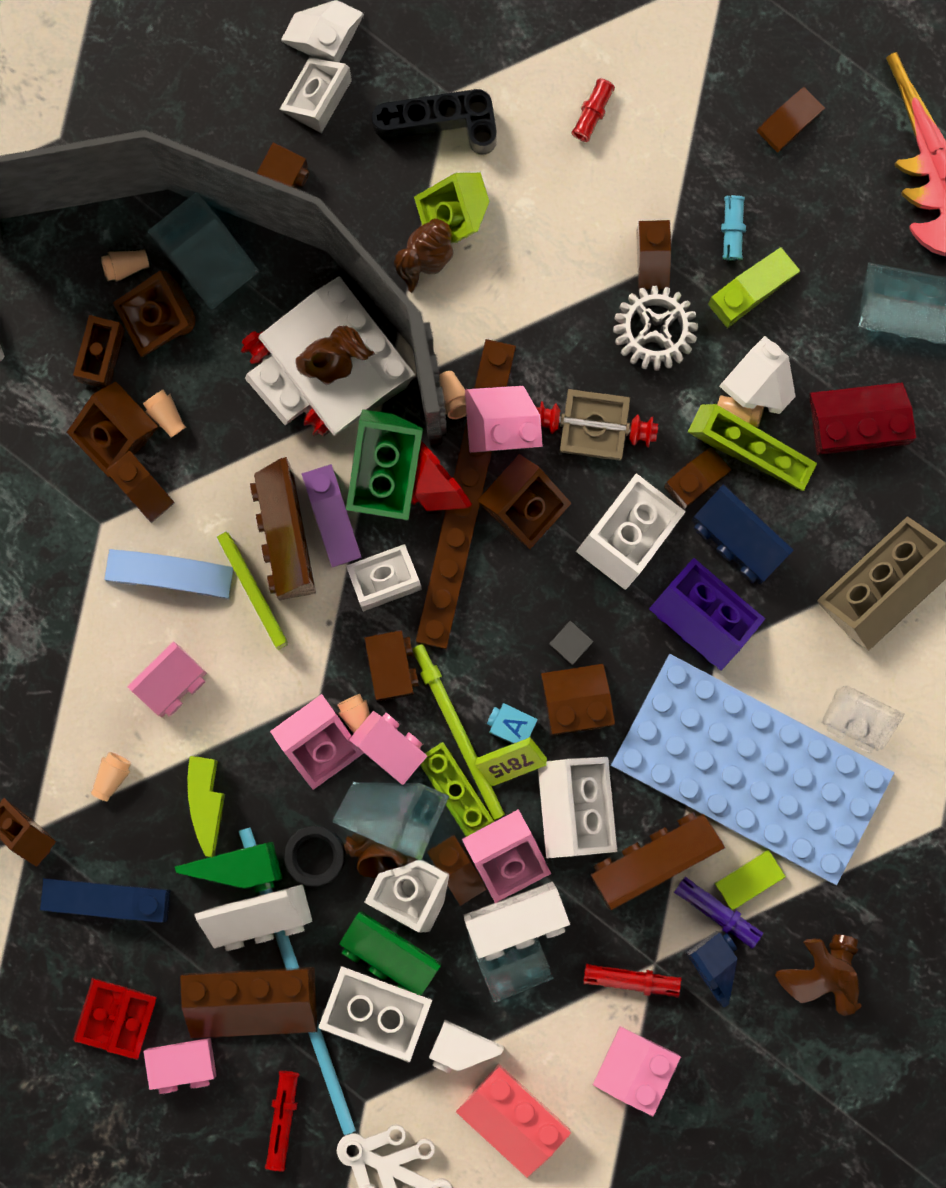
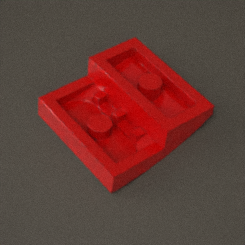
M92 978L73 1040L78 1043L105 1049L110 1053L138 1060L157 997Z

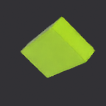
M766 850L714 884L728 907L733 911L786 876L770 851Z

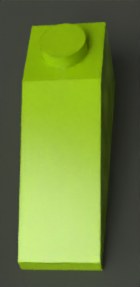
M780 247L715 293L708 305L728 329L796 276L800 270Z

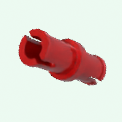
M602 78L597 79L588 101L583 102L581 106L582 113L571 132L578 140L589 142L599 119H603L606 113L604 108L612 92L615 90L614 84Z

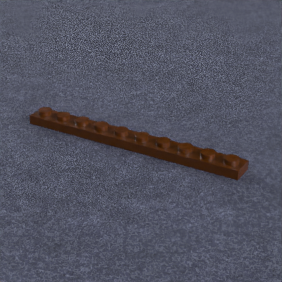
M485 339L474 389L507 387L516 350L515 345ZM467 422L454 479L463 489L472 505L466 509L446 510L416 638V643L446 650L480 503L477 500L483 493L492 451L470 453Z

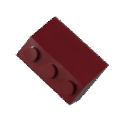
M903 382L809 393L817 455L909 445L916 439L912 405Z

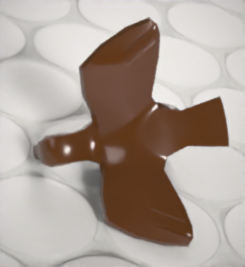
M840 934L833 935L832 942L829 944L831 955L823 940L815 938L804 940L803 943L814 957L815 967L811 970H779L775 974L782 987L800 1003L813 1001L826 993L833 992L835 995L836 1011L840 1015H851L856 1010L861 1009L862 1005L858 1003V977L851 966V960L858 952V940L853 937Z

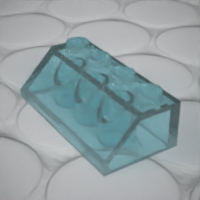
M868 263L859 310V327H864L874 332L885 331L895 333L905 338L916 337L926 339L937 344L946 343V277Z

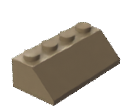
M907 516L826 591L817 602L849 637L869 651L946 579V542Z

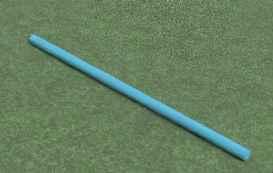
M251 827L238 831L244 848L257 845ZM271 888L259 892L260 895H264L271 893L273 891ZM284 930L275 932L274 935L285 967L299 968L289 937L285 935ZM317 1020L318 1032H309V1036L344 1135H347L356 1130L324 1037L318 1028L319 1023Z

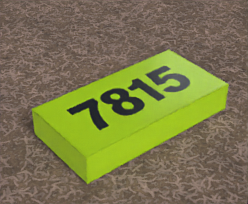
M529 737L476 758L475 766L490 785L495 786L546 766L547 757Z

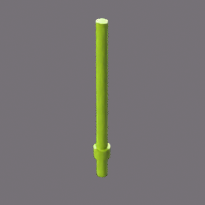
M424 644L414 647L412 651L422 669L420 675L425 685L429 684L493 819L496 820L504 816L505 813L492 786L475 766L476 758L478 757L440 680L442 675L438 666L433 665Z

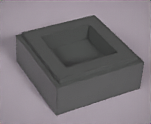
M569 621L549 645L573 665L594 641L574 623Z

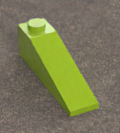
M717 404L700 405L688 430L689 434L708 445L800 491H804L817 465L813 460Z

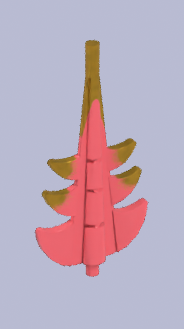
M895 52L888 55L886 60L899 86L921 153L913 158L897 160L895 167L911 176L928 175L930 180L928 184L920 188H905L901 194L911 204L928 210L939 209L941 214L931 222L912 223L909 229L925 248L933 253L946 256V140L909 80L898 53Z

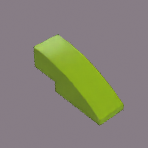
M190 756L187 777L191 819L204 855L213 857L216 852L225 794L213 792L218 761Z

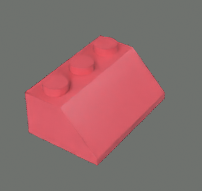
M500 1064L491 1071L456 1110L459 1116L526 1178L547 1161L571 1134L570 1129Z

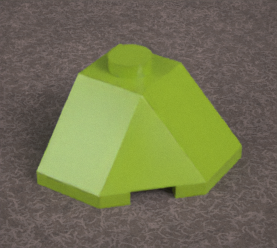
M481 172L454 173L414 197L422 225L427 224L432 219L446 222L452 229L451 243H458L478 232L490 202Z

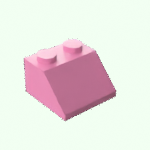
M524 386L465 390L470 453L543 447L540 414Z
M173 641L127 687L158 716L163 717L167 714L170 717L182 706L183 703L180 699L186 693L194 694L205 683L203 677L207 673L181 646Z
M322 694L270 731L283 752L313 790L364 754L349 741L352 736Z
M519 810L462 839L495 903L551 874Z
M620 1026L593 1085L624 1103L654 1116L681 1057L677 1053Z

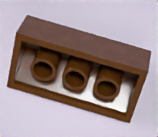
M692 812L677 820L680 825L679 827L669 832L664 827L649 835L652 841L642 847L636 842L621 850L623 857L612 862L609 857L593 866L595 872L590 874L607 908L612 910L725 849L723 842L705 815L701 814L696 817L695 813Z
M315 967L188 973L180 975L182 1011L190 1038L318 1032Z

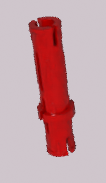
M586 963L583 984L643 992V995L650 996L651 993L679 998L681 977L653 974L651 970L636 972Z
M279 1071L276 1099L272 1100L274 1115L267 1162L265 1164V1169L285 1171L286 1168L285 1163L293 1110H297L298 1104L295 1102L299 1077L297 1072Z

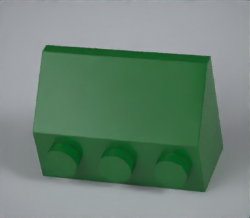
M362 409L346 510L403 520L409 519L423 428L394 414Z
M363 911L357 914L339 945L344 947L342 954L354 962L358 963L360 959L371 965L369 971L385 981L388 976L398 983L396 987L420 996L441 966V962Z

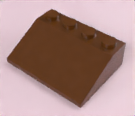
M284 457L254 474L255 483H250L253 502L259 501L261 513L256 514L259 533L265 532L267 544L261 545L264 562H270L272 575H267L270 594L276 593L279 601L316 594L294 472L287 457Z

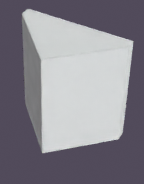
M309 57L280 110L322 133L351 83L350 68L343 63Z
M405 544L346 566L363 611L422 590Z

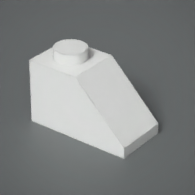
M445 1020L429 1058L434 1060V1067L450 1073L452 1069L460 1071L502 1054L504 1047Z

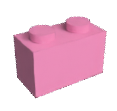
M373 711L351 736L349 741L396 781L404 785L427 757L420 750L423 744L409 732L406 736L401 734L397 730L400 724L389 714L385 713L383 716H380Z
M211 1038L144 1050L149 1090L158 1089L159 1094L178 1091L177 1085L190 1083L191 1089L209 1086V1080L217 1076Z

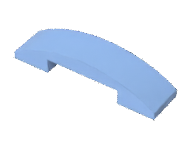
M109 549L104 580L193 592L199 595L229 599L234 569L229 566L179 557Z

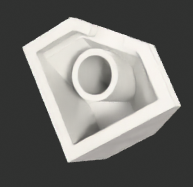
M338 0L294 14L281 41L314 58L339 63L364 13Z
M766 336L749 351L719 386L742 407L754 409L759 405L768 407L769 412L780 414L796 397L789 356Z
M423 860L379 873L364 903L417 932H430L445 901L449 874Z

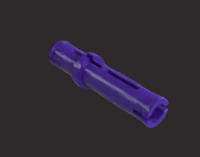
M686 876L674 891L675 894L685 899L700 912L723 927V932L727 934L729 932L736 936L751 949L754 948L764 933L743 919L740 912L737 910L735 912L708 892L694 884Z

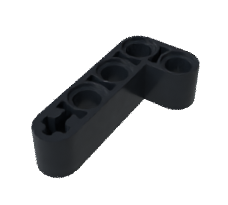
M482 89L379 104L372 112L373 129L383 139L466 127L470 148L475 153L485 155L494 150L496 146L497 130L490 95ZM475 102H481L486 106V109L482 112H474L470 109V105ZM447 106L452 107L456 112L450 117H444L439 111ZM414 111H420L425 117L421 121L414 122L409 118V115ZM403 113V124H400L399 114ZM383 117H389L390 125H384ZM478 132H487L491 138L487 142H479L474 136Z

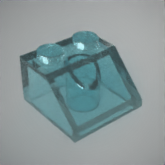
M467 934L494 1003L554 979L537 937L533 938L535 943L528 947L516 949V946H512L503 950V956L486 961L485 957L478 959L470 934Z

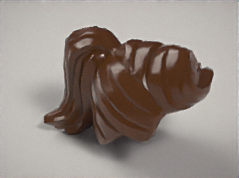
M432 219L427 224L418 227L409 237L407 248L398 251L395 255L394 266L396 267L397 274L406 282L410 293L418 285L420 272L437 274L453 257L454 252L450 244L452 241V229L442 220Z
M338 326L332 331L330 337L318 339L306 347L300 356L296 358L295 363L301 375L309 378L316 377L324 384L329 385L337 379L346 378L351 374L353 367L351 357L367 360L368 357L375 355V353L366 348L362 338L355 329L348 326Z
M373 826L361 827L354 832L352 837L347 836L345 838V851L350 857L359 859L357 869L360 875L364 877H371L376 880L379 873L417 861L399 843L385 840L382 832Z

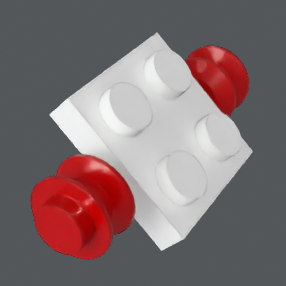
M253 331L247 335L242 341L244 346L241 349V353L250 352L252 355L250 363L261 364L246 374V381L284 425H287L305 412L303 425L311 424L315 428L313 436L320 434L324 437L330 433L324 422L259 339V335L264 331L260 333Z

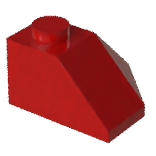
M421 441L411 503L414 505L419 502L426 511L469 508L472 503L453 477L451 478L434 453Z

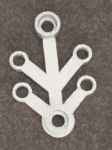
M392 1125L387 1131L368 1138H363L355 1133L347 1134L338 1143V1158L343 1164L352 1167L359 1188H376L370 1184L365 1164L377 1169L383 1188H397L394 1178L414 1188H453L451 1183L444 1178H437L431 1181L400 1166L418 1158L423 1160L431 1158L434 1154L435 1146L429 1139H421L414 1146L383 1157L371 1151L388 1143L392 1145L403 1143L406 1132L400 1125ZM393 1129L401 1131L402 1138L400 1140L394 1141L390 1138V1132ZM423 1143H427L431 1147V1152L427 1155L419 1152V1146ZM349 1145H356L359 1148L358 1155L350 1156L347 1153V1147Z

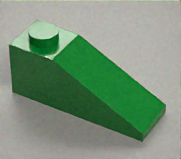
M273 842L175 866L176 873L244 889L254 886L255 892L274 888L273 881L282 879Z

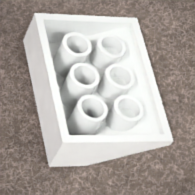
M340 277L316 290L259 335V339L334 436L358 421L362 409L373 411L405 390L415 375ZM338 326H348L355 329L362 338L366 348L375 353V355L368 357L367 360L351 357L353 363L351 374L346 378L337 379L329 385L324 384L316 377L309 378L301 375L295 363L296 358L300 356L306 347L318 339L330 337L332 331Z

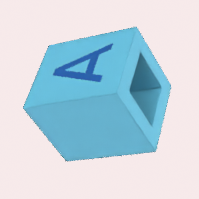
M503 703L501 709L494 707L487 724L492 726L490 734L514 744L530 737L538 719Z

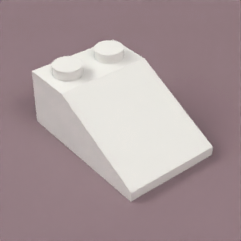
M636 473L576 552L626 590L641 573L686 511Z

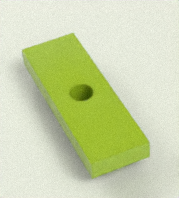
M442 742L426 752L427 757L420 766L465 836L467 837L494 823V820L445 744ZM454 784L459 785L462 789L461 794L456 797L449 793V788Z

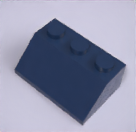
M724 484L692 519L696 524L693 527L694 530L705 540H708L710 537L718 545L716 550L727 561L730 562L733 559L742 567L739 570L740 573L751 583L755 581L759 584L763 583L793 551L784 540Z

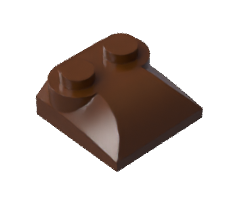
M160 270L113 302L141 357L155 351L179 335L188 334L195 325V315L178 282L167 271Z

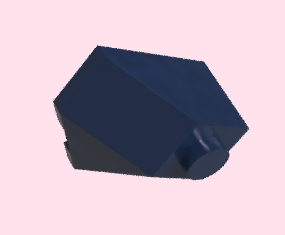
M715 931L685 953L720 1006L724 1008L730 1002L738 960L733 952L737 950V947L727 933L722 936L720 932Z

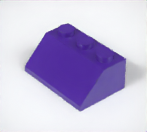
M695 558L687 564L649 608L659 620L666 623L685 642L694 647L708 662L715 665L720 671L742 649L765 620L762 615Z

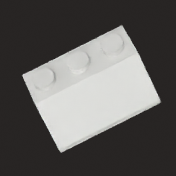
M608 757L547 761L546 766L538 768L546 858L617 852Z
M553 882L463 915L478 959L485 957L486 961L503 956V950L509 947L516 946V949L528 947L535 943L533 938L546 934L547 938L560 935L565 932L564 927L570 925L558 890Z
M303 884L214 907L195 914L196 921L213 948L225 946L226 951L244 947L243 941L252 938L255 939L256 944L274 939L273 933L283 930L286 936L304 931L303 925L313 922Z
M341 966L318 1028L410 1062L432 1000Z

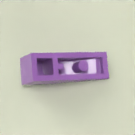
M332 464L301 473L331 567L361 559L362 557Z

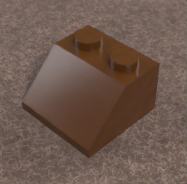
M114 382L92 394L67 433L95 464L110 477L106 470L128 451L135 455L145 446L158 426L117 382Z
M520 454L477 500L495 520L528 549H531L572 504L540 467Z
M604 664L541 673L551 736L615 725Z

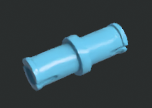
M731 195L730 198V196H725V221L721 225V232H724L722 259L736 261L737 258V260H742L743 233L746 232V225L743 224L745 197Z

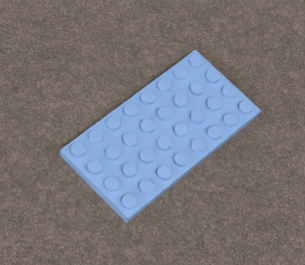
M671 654L668 655L610 765L834 885L838 884L895 773Z

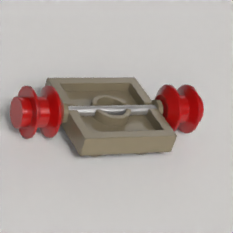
M568 389L565 414H561V417V410L557 403L554 404L552 409L545 408L543 401H541L540 407H536L541 418V428L548 427L550 433L553 434L558 429L559 423L560 427H563L559 451L561 453L621 461L625 435L628 436L629 432V439L633 446H635L638 440H643L649 448L650 442H656L658 423H653V416H651L648 422H643L637 414L632 419L631 426L630 423H627L630 397Z

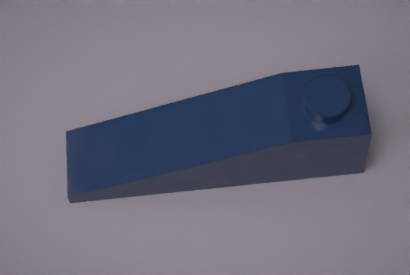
M43 878L40 910L163 923L168 921L171 890Z

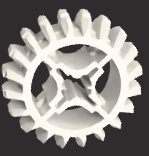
M652 286L651 295L647 294L645 288H641L639 290L640 299L631 293L628 297L630 304L622 302L620 305V309L625 314L617 313L615 315V320L621 324L614 326L613 332L623 334L616 338V344H627L621 351L622 355L625 356L633 352L634 354L630 362L635 364L638 358L643 359V369L648 367L649 361L654 362L653 368L655 371L660 369V361H663L669 369L672 367L671 357L678 363H681L683 361L681 352L690 354L692 348L687 343H695L697 336L689 332L697 331L698 324L688 322L696 317L695 311L685 313L690 306V302L684 301L682 304H679L678 301L681 297L679 292L673 298L668 297L670 292L668 287H665L662 295L658 294L657 286ZM662 306L667 308L668 311L663 314H656L650 308L646 309V307ZM637 312L641 317L640 321L644 329L634 338L630 329V321ZM677 318L681 327V336L678 342L674 344L668 327ZM650 323L654 326L664 323L660 331L661 333L658 331L648 333L651 327ZM649 342H655L661 348L665 347L666 350L651 351L643 348L641 345L644 346Z

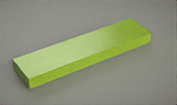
M229 532L217 536V539L277 650L282 649L288 645V641Z

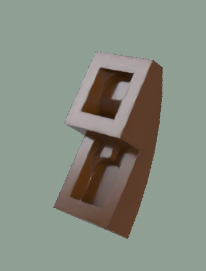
M803 87L775 111L757 129V132L778 153L794 140L806 126L820 116L825 107Z

